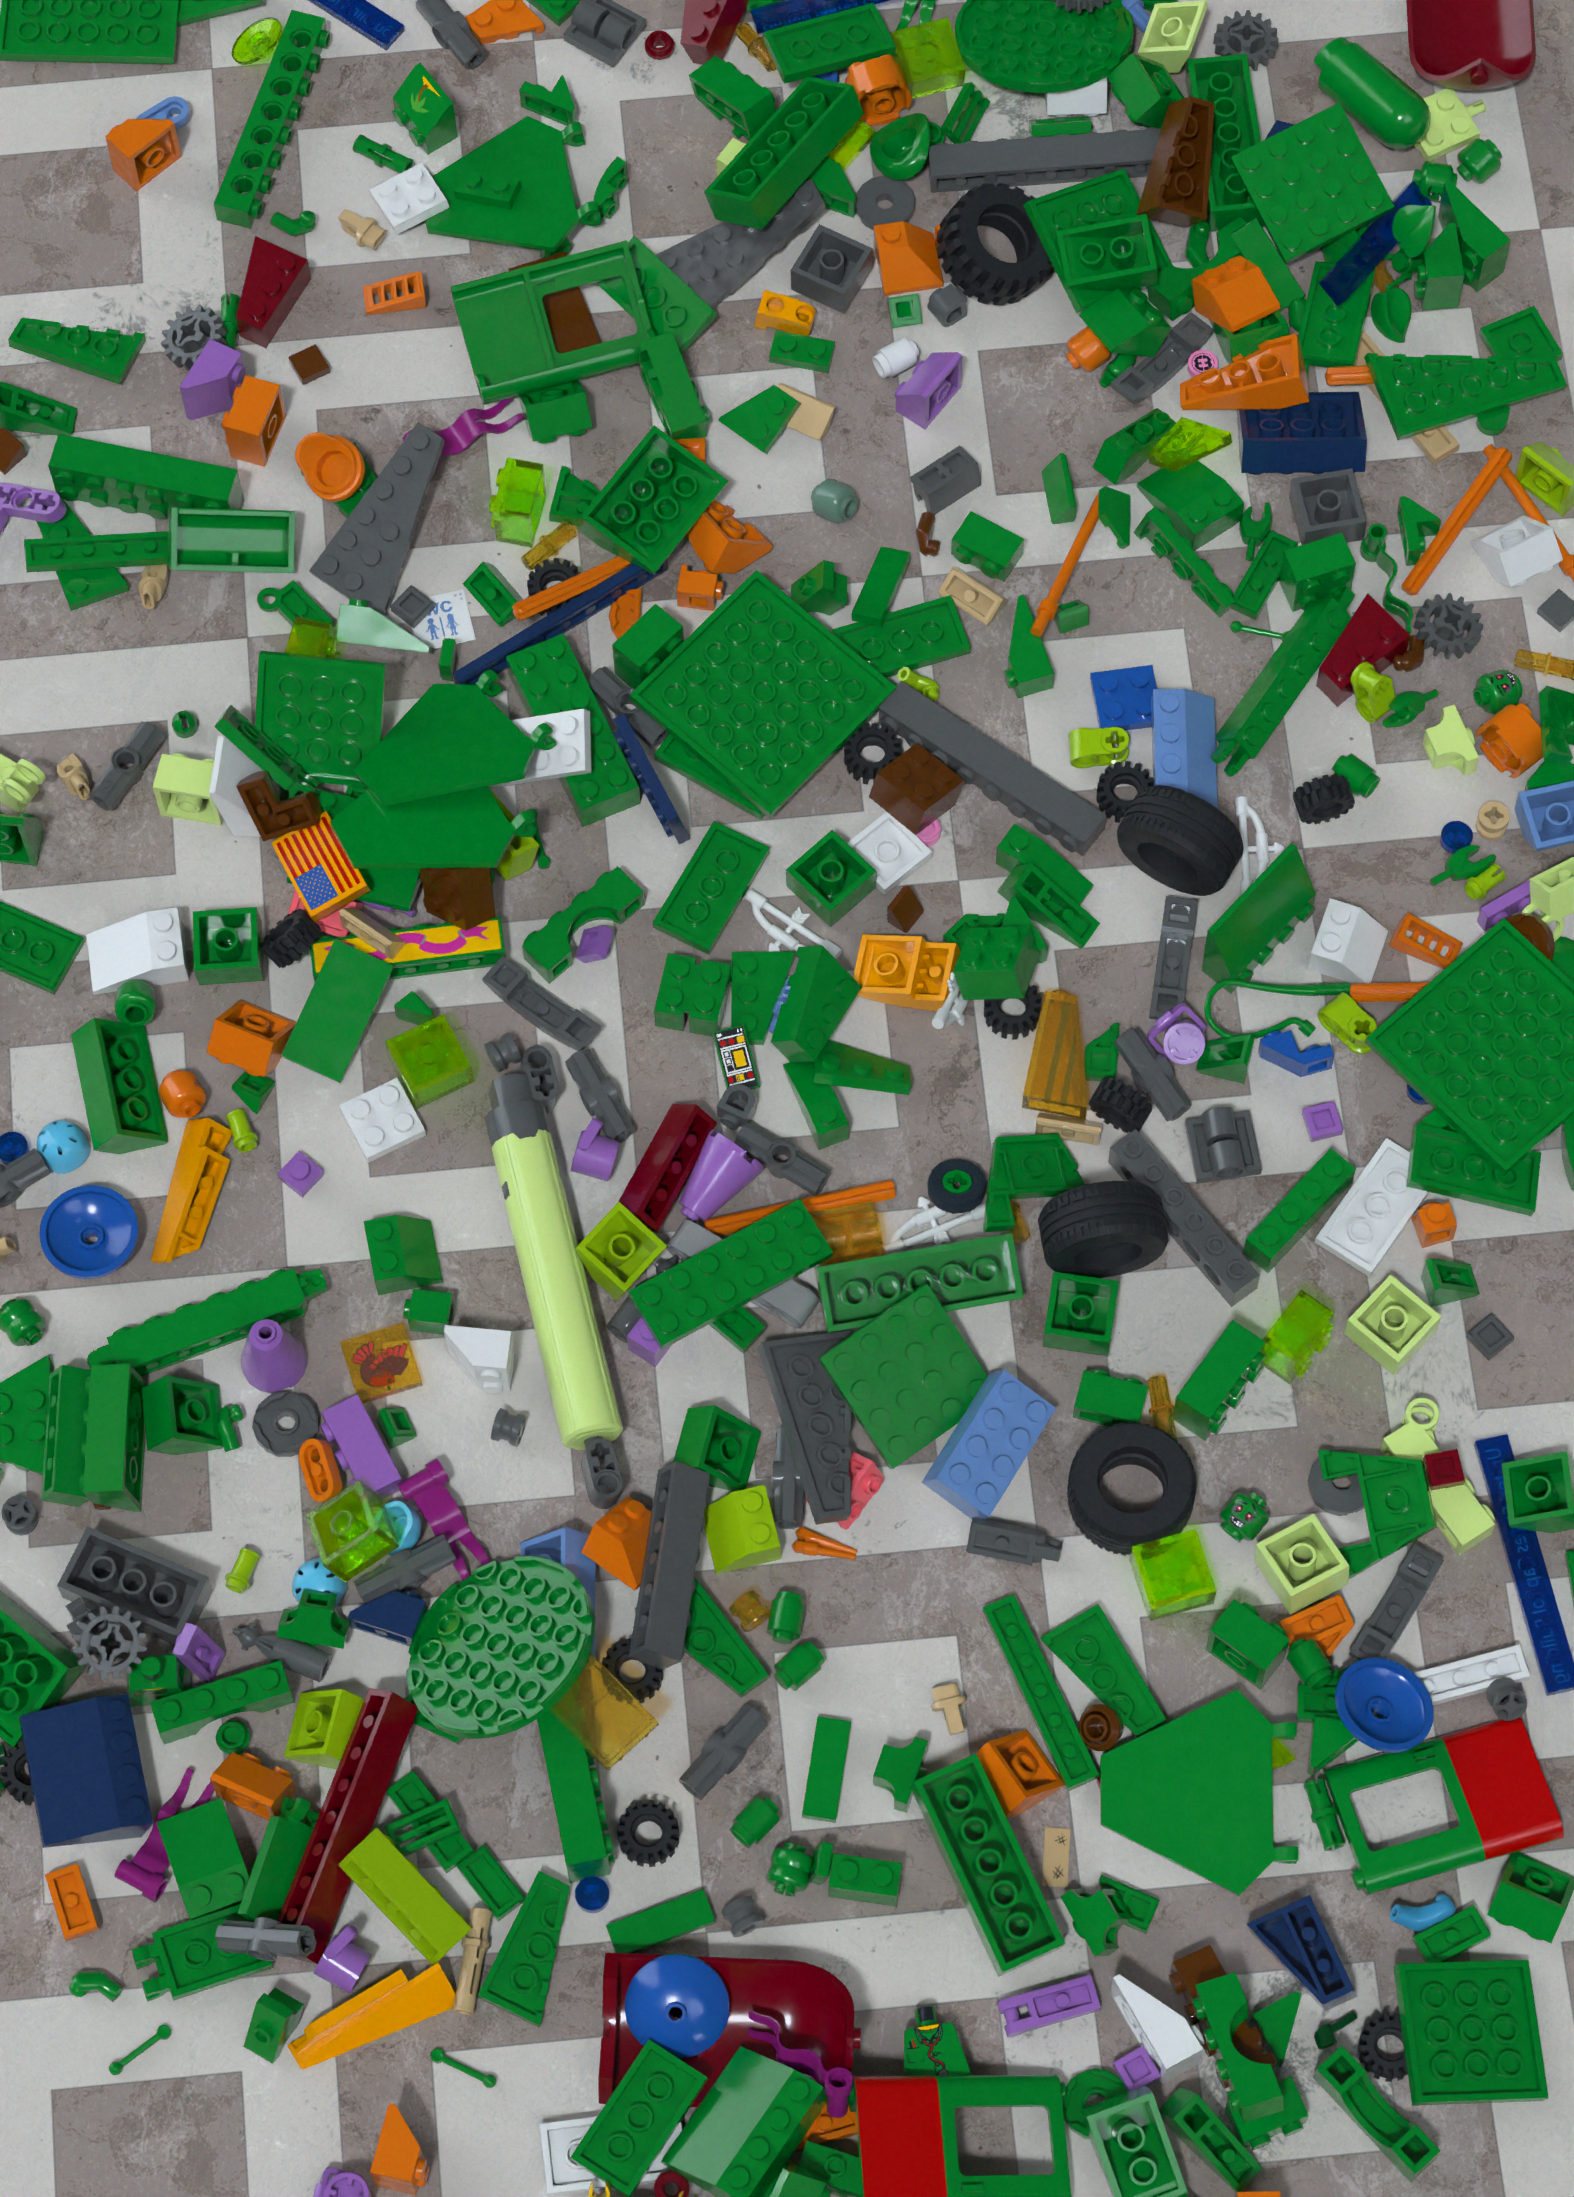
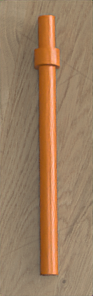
M1490 444L1483 449V453L1488 460L1496 448L1493 444ZM1507 465L1500 477L1529 518L1549 525ZM1555 534L1563 561L1559 563V567L1565 576H1570L1574 582V555L1569 554Z
M1099 494L1096 495L1046 599L1040 602L1036 611L1038 616L1030 630L1034 636H1042L1048 622L1055 617L1058 610L1057 603L1099 519Z

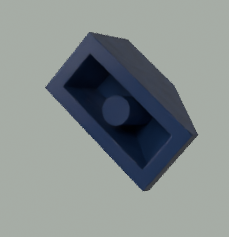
M405 1590L403 1593L392 1591L350 1611L348 1620L351 1628L410 1646L428 1609L426 1601L422 1600L423 1597L408 1590Z

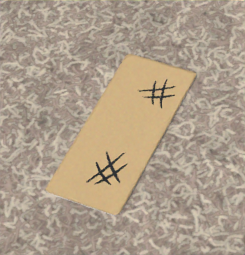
M1045 1827L1043 1886L1068 1887L1069 1828Z

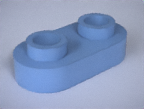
M173 96L148 109L136 119H171L175 124L176 130H178L189 121L190 111L188 103L183 98ZM174 114H179L177 117H171Z

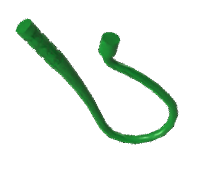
M1227 979L1215 984L1207 993L1204 1012L1211 1029L1223 1038L1251 1034L1257 1039L1264 1037L1270 1032L1280 1031L1292 1024L1298 1025V1029L1305 1036L1309 1037L1316 1027L1307 1019L1303 1021L1296 1017L1288 1018L1279 1024L1257 1032L1245 1034L1225 1032L1215 1023L1211 1016L1212 998L1218 990L1225 986H1240L1259 991L1299 996L1339 995L1341 992L1349 995L1350 984L1349 982L1306 985H1271Z

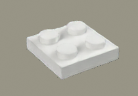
M422 162L369 189L373 200L396 235L450 208L447 199Z
M888 812L881 815L847 843L876 870V887L883 895H886L932 858V851Z
M398 1078L339 1105L340 1111L367 1163L426 1136V1131Z

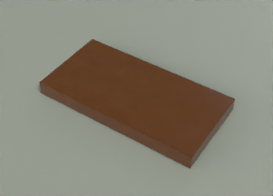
M565 251L559 254L552 255L548 258L545 257L529 263L508 268V270L511 271L526 266L542 263L545 261L567 256V253ZM580 287L545 295L542 298L555 349L558 353H566L600 344Z

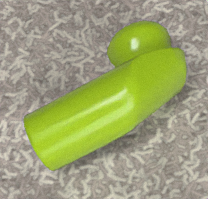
M903 667L898 671L897 678L899 681H903L933 702L939 698L938 692L940 687L936 681L919 675L908 667Z

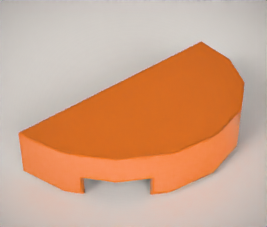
M641 588L626 591L625 595L619 597L611 605L609 612L610 627L617 639L641 617Z

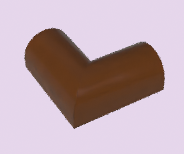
M266 771L255 772L242 779L236 786L263 842L320 823L322 809L318 798L313 792L309 791L280 800Z

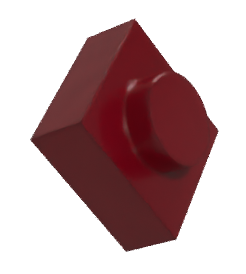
M1457 1449L1424 1455L1423 1461L1431 1491L1464 1485L1465 1478Z

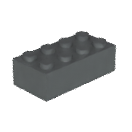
M88 1526L57 1585L62 1598L71 1602L81 1598L86 1608L90 1610L96 1608L99 1611V1606L102 1605L107 1613H111L113 1605L119 1607V1615L129 1610L132 1612L129 1619L130 1622L137 1619L141 1621L140 1626L136 1628L137 1630L175 1645V1641L178 1635L182 1633L186 1623L196 1625L213 1591L209 1577Z

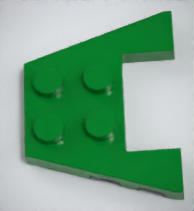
M1546 686L1539 693L1544 760L1565 766L1573 759L1568 744L1574 746V694Z
M1058 1133L996 1137L992 1146L983 1224L984 1233L1013 1230L1015 1221L1010 1204L1011 1199L1056 1197L1070 1189L1087 1185L1084 1184L1078 1174V1166Z
M1330 1450L1318 1451L1324 1481L1327 1482L1358 1475L1371 1541L1338 1548L1350 1566L1349 1579L1437 1528L1424 1461L1388 1456L1362 1455L1350 1452H1333Z

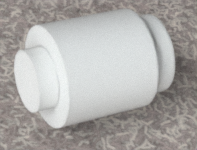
M902 337L878 350L877 355L872 357V362L877 373L883 379L888 376L893 378L918 363L917 357L920 354L912 340L908 341Z

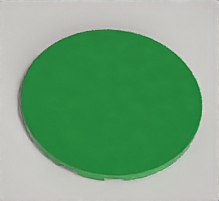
M967 0L961 7L955 22V44L957 51L972 71L999 86L1031 93L1070 91L1102 80L1128 57L1134 35L1131 13L1122 5V0H1110L1109 3L1103 2L1102 9L1094 6L1093 12L1082 9L1081 13H1077L1073 9L1067 12L1065 11V5L1057 7L1056 0Z
M516 1556L514 1560L500 1563L496 1560L473 1570V1575L458 1585L452 1584L426 1612L414 1641L409 1648L408 1653L411 1657L409 1669L406 1670L409 1693L412 1695L418 1710L439 1730L456 1737L468 1739L491 1738L510 1733L528 1725L550 1710L577 1680L585 1666L593 1644L595 1633L594 1609L587 1590L569 1569L553 1560L538 1556Z

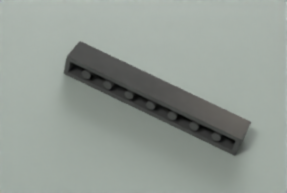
M1150 127L1145 130L1088 132L1079 135L1059 134L1052 137L1030 136L1025 139L1011 140L1001 138L995 141H968L958 144L939 143L931 145L928 151L931 193L970 190L975 186L981 187L985 183H994L995 187L998 183L1009 184V187L1084 182L1125 168L1129 178L1147 177L1162 128Z
M903 681L899 682L897 689L880 705L879 723L881 726H887L888 733L893 730L904 738L910 747L918 742L960 776L964 783L977 786L987 798L992 801L998 800L1007 806L1014 816L1018 818L1024 817L1033 823L1040 833L1056 838L1062 847L1069 852H1077L1084 856L1105 830L1106 814Z

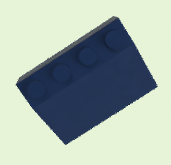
M1309 392V402L1282 409H1237L1241 473L1253 475L1262 473H1281L1287 475L1294 472L1322 474L1324 472L1350 468L1353 469V473L1365 472L1367 437L1359 392Z
M128 1694L95 1697L19 1717L43 1848L140 1838L152 1826L153 1821Z

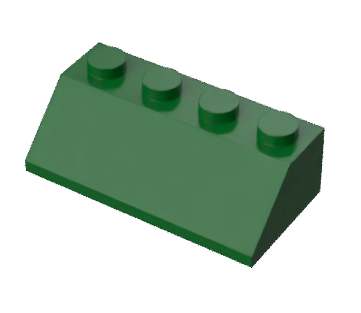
M99 1018L91 1019L72 1033L71 1038L93 1150L124 1154L165 1145L168 1142L145 1026L132 1027L123 1022Z
M130 1363L91 1365L90 1377H87L85 1385L86 1394L89 1397V1407L84 1410V1425L87 1429V1439L82 1442L85 1472L80 1474V1489L92 1503L132 1512H141L146 1436L141 1388L147 1386V1383Z

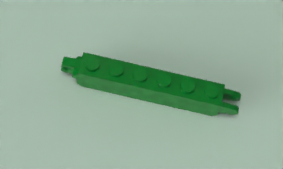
M1340 587L1332 595L1327 594L1323 599L1314 600L1306 607L1217 733L1216 740L1219 742V745L1211 755V759L1218 764L1223 762L1229 754L1232 756L1224 768V772L1228 777L1236 775L1248 759H1254L1351 620L1352 616L1346 610L1355 594L1348 587Z
M294 1268L274 1271L268 1278L257 1282L253 1280L244 1282L238 1286V1289L228 1293H214L206 1301L195 1305H182L174 1313L166 1316H152L139 1326L120 1328L112 1336L107 1337L108 1345L90 1352L87 1363L90 1366V1370L91 1365L130 1363L141 1377L247 1338L252 1326L260 1320L270 1319L282 1325L304 1317L308 1310L307 1302L328 1291L326 1280L321 1269L296 1274Z

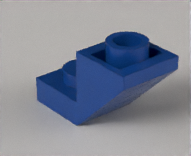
M1291 1030L1283 1033L1281 1031H1273L1266 1034L1260 1039L1258 1048L1260 1058L1299 1077L1332 1069L1334 1054L1330 1045L1323 1047L1313 1045L1299 1053Z

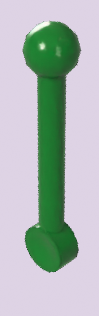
M1234 621L1230 625V629L1234 633L1243 631L1281 639L1282 641L1289 633V631L1278 633L1245 626L1239 621Z
M528 809L527 811H530L535 819V822L532 824L536 829L534 839L539 844L538 867L540 869H547L550 866V859L545 856L536 821L538 813L535 809Z
M167 2025L159 2026L157 2034L121 2061L112 2062L109 2066V2072L112 2075H119L125 2065L160 2039L167 2040L171 2036L170 2027Z
M439 2048L431 2051L430 2057L434 2063L443 2062L482 2081L486 2088H493L496 2085L497 2080L494 2075H484L445 2056L443 2050Z

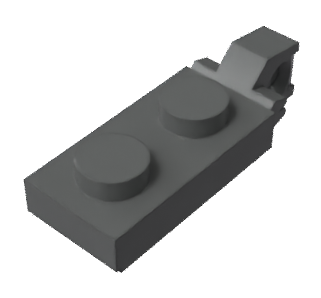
M973 1517L966 1552L1032 1566L1033 1562L1041 1563L1042 1559L1058 1562L1063 1541L1046 1537V1533L1039 1532V1530Z

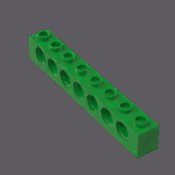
M291 10L214 201V209L218 221L251 229L255 218H260L263 209V197L271 191L273 172L275 169L278 170L280 168L283 147L290 143L292 137L291 127L294 120L298 121L301 115L302 99L310 93L313 72H318L321 63L320 54L322 49H326L330 42L331 34L330 31H327L325 18Z

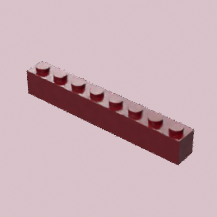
M369 1688L277 1921L283 1924L304 1925L314 1930V1937L317 1941L314 1953H310L307 1958L292 1957L294 1959L314 1964L319 1963L351 1883V1878L338 1864L369 1835L418 1711L417 1706L394 1692Z

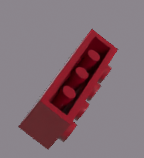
M696 1104L671 1105L619 1199V1202L651 1231L659 1230L698 1159L709 1132L717 1124L714 1119Z

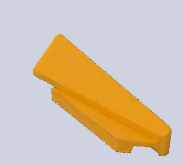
M210 1118L188 1120L185 1125L151 1257V1262L169 1263L173 1261L172 1259L198 1250L201 1246L230 1159L222 1156V1153L232 1136L230 1129Z
M439 1963L431 1966L409 1982L402 1969L310 2023L304 2029L305 2035L289 2043L287 2046L299 2067L307 2069L452 2009L456 1994Z

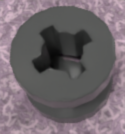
M509 1033L502 1035L497 1042L490 1041L484 1044L487 1055L498 1073L505 1070L507 1064H517L522 1061L520 1052Z
M500 1408L493 1423L491 1440L500 1441L503 1439L508 1441L510 1445L518 1447L525 1430L527 1416L524 1414H517L515 1416L509 1414L507 1409Z
M13 1496L2 1507V1518L9 1531L13 1534L27 1535L37 1527L38 1513L32 1501L27 1497ZM23 1517L26 1518V1520L23 1519V1520L17 1522L18 1519H21V1518H23Z
M1506 1677L1499 1678L1488 1687L1486 1697L1498 1718L1504 1721H1511L1519 1718L1526 1711L1527 1699L1520 1691L1515 1680Z
M752 1896L740 1898L727 1905L721 1911L724 1919L729 1920L732 1925L731 1933L733 1937L746 1935L764 1923L762 1915L756 1913L754 1909L755 1902Z

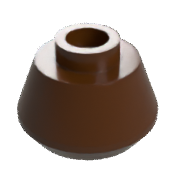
M1095 1704L1088 1707L1082 1713L1079 1720V1733L1088 1748L1094 1751H1105L1112 1748L1121 1738L1123 1721L1110 1707L1103 1704Z

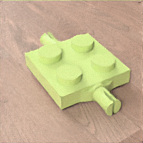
M1446 88L1424 98L1431 113L1429 130L1414 147L1421 152L1426 161H1432L1471 143L1475 139H1479L1480 131L1473 122L1472 117L1486 111V106L1482 99L1466 106L1459 100L1452 88Z

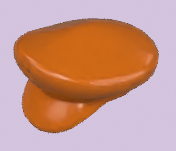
M315 432L306 435L298 443L295 450L296 463L303 472L306 483L318 497L326 501L338 502L352 496L360 487L364 479L365 463L358 448L348 439L340 435H327Z

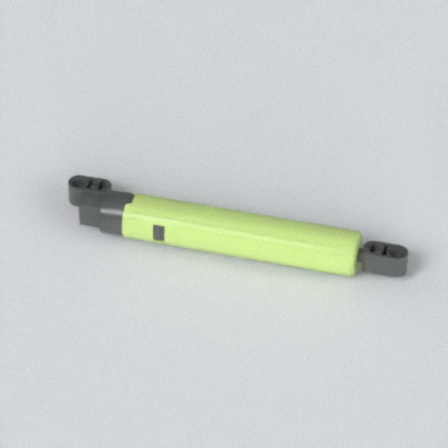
M534 1045L525 1051L518 1074H508L493 1079L489 1091L492 1110L486 1115L485 1123L501 1190L505 1199V1207L562 1445L575 1450H585L581 1460V1469L588 1498L595 1507L608 1509L616 1503L623 1487L616 1452L610 1441L617 1439L623 1432V1426L583 1262L575 1250L578 1242L546 1115L555 1105L559 1092V1083L550 1051L543 1046ZM536 1062L542 1068H534L529 1063ZM607 1485L612 1489L613 1493H603L599 1490L598 1486Z

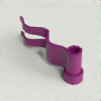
M513 399L501 400L497 405L486 410L475 408L466 410L447 429L433 431L445 441L440 458L463 452L481 434L504 433L523 420V415L519 413L500 424H490L482 421L475 422L479 419H492L496 417ZM412 430L408 431L403 436V441L407 438V436ZM440 459L438 461L435 471H437L441 465Z
M435 1458L425 1464V1469L400 1482L397 1486L407 1502L414 1499L433 1530L435 1537L442 1534L445 1535L458 1560L453 1563V1566L463 1581L469 1577V1573L455 1541L457 1539L477 1558L482 1566L490 1563V1560L482 1546L473 1536L459 1507L444 1484L449 1482V1478L439 1460Z
M187 1768L174 1795L160 1809L149 1837L137 1851L132 1861L123 1859L115 1871V1878L142 1891V1896L154 1903L160 1899L167 1887L168 1878L163 1876V1874L170 1866V1861L156 1822L174 1816L183 1804L194 1770ZM211 1781L199 1799L185 1811L209 1803L214 1792Z
M749 2011L748 2017L751 2020L767 2025L774 2031L775 2035L748 2029V2035L772 2044L776 2050V2062L793 2068L801 2074L804 2073L812 2076L819 2085L824 2087L827 2097L828 2114L834 2118L844 2117L848 2112L849 2095L853 2088L851 2072L841 2067L832 2068L827 2072L823 2068L820 2057L815 2052L808 2049H788L783 2047L779 2041V2025L770 2017L757 2015Z

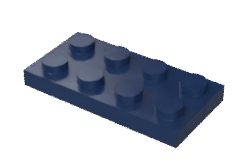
M625 714L614 718L613 721L618 730L613 732L668 838L674 835L679 845L684 843L690 837Z

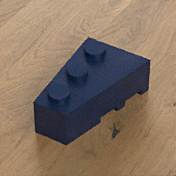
M1310 1895L1247 1923L1249 1931L1325 2011L1357 1997Z

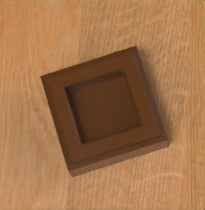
M316 344L288 357L289 363L302 385L330 373L329 366Z

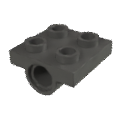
M581 0L573 12L572 23L563 33L564 41L614 67L644 29L646 19L612 0Z
M1216 1107L1205 1111L1201 1117L1185 1119V1129L1196 1184L1261 1174L1262 1169L1249 1110L1234 1112L1230 1107Z

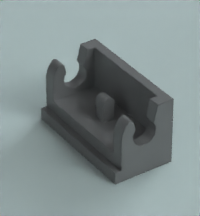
M960 445L910 477L917 500L921 501L924 499L927 512L934 515L981 485L978 463Z

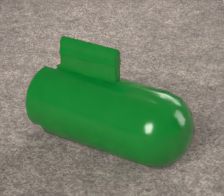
M1339 37L1329 41L1318 51L1314 58V63L1322 69L1318 79L1319 89L1336 104L1340 102L1344 111L1383 145L1392 149L1402 150L1414 146L1423 139L1430 125L1431 113L1429 106L1416 91L1362 45L1353 43L1347 38Z

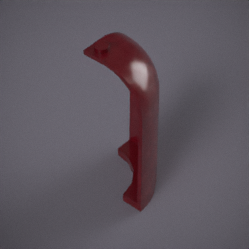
M1406 0L1410 60L1416 72L1423 78L1452 89L1488 90L1518 82L1531 73L1536 57L1533 0Z
M605 1953L602 2006L604 2024L598 2076L599 2104L607 2103L644 2047L634 2037L626 2021L625 1997L628 1986L642 1966L663 1955ZM694 1956L708 1963L723 1979L729 1995L730 2009L723 2033L710 2048L698 2055L680 2058V2060L708 2078V2081L691 2107H699L740 2046L776 2061V2050L772 2044L748 2035V2029L775 2035L774 2031L767 2025L751 2020L748 2017L749 2011L757 2015L770 2017L779 2025V2041L783 2047L788 2049H808L815 2052L820 2057L823 2068L827 2072L836 2067L852 2071L853 2049H860L861 2027H854L853 1999L846 1986L836 1976L821 1967L794 1960ZM673 2007L669 2010L673 2017H680L682 2015V2010L678 2007ZM802 2073L806 2077L816 2082V2080L812 2076Z

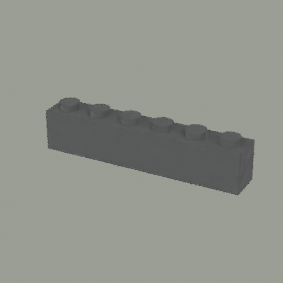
M678 1461L658 1469L629 1652L630 1658L660 1669H665L681 1662L685 1654L686 1645L684 1639L686 1627L691 1617L689 1607L691 1595L695 1589L694 1574L696 1564L700 1558V1535L705 1526L704 1509L710 1493V1488L708 1487L710 1474Z

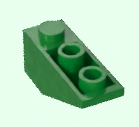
M1156 408L1105 439L1092 467L1114 485H1117L1133 475L1178 431L1180 425L1172 420L1168 414Z

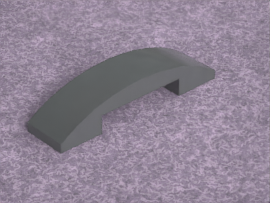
M1190 312L1171 329L1170 337L1162 343L1155 357H1146L1135 368L1130 365L1111 382L1110 387L1132 404L1146 399L1170 381L1188 363L1190 355L1202 348L1213 334L1214 329Z
M1166 896L1149 1019H1159L1167 1010L1171 1011L1179 1003H1184L1198 900ZM1182 1013L1177 1017V1020L1182 1019Z
M504 956L482 978V981L499 998L523 1018L550 1037L574 1050H584L602 1029L599 1024L578 1009L572 1011L528 979L525 971Z
M1414 1543L1400 1566L1396 1577L1351 1648L1349 1655L1358 1660L1366 1658L1387 1659L1443 1564V1559Z

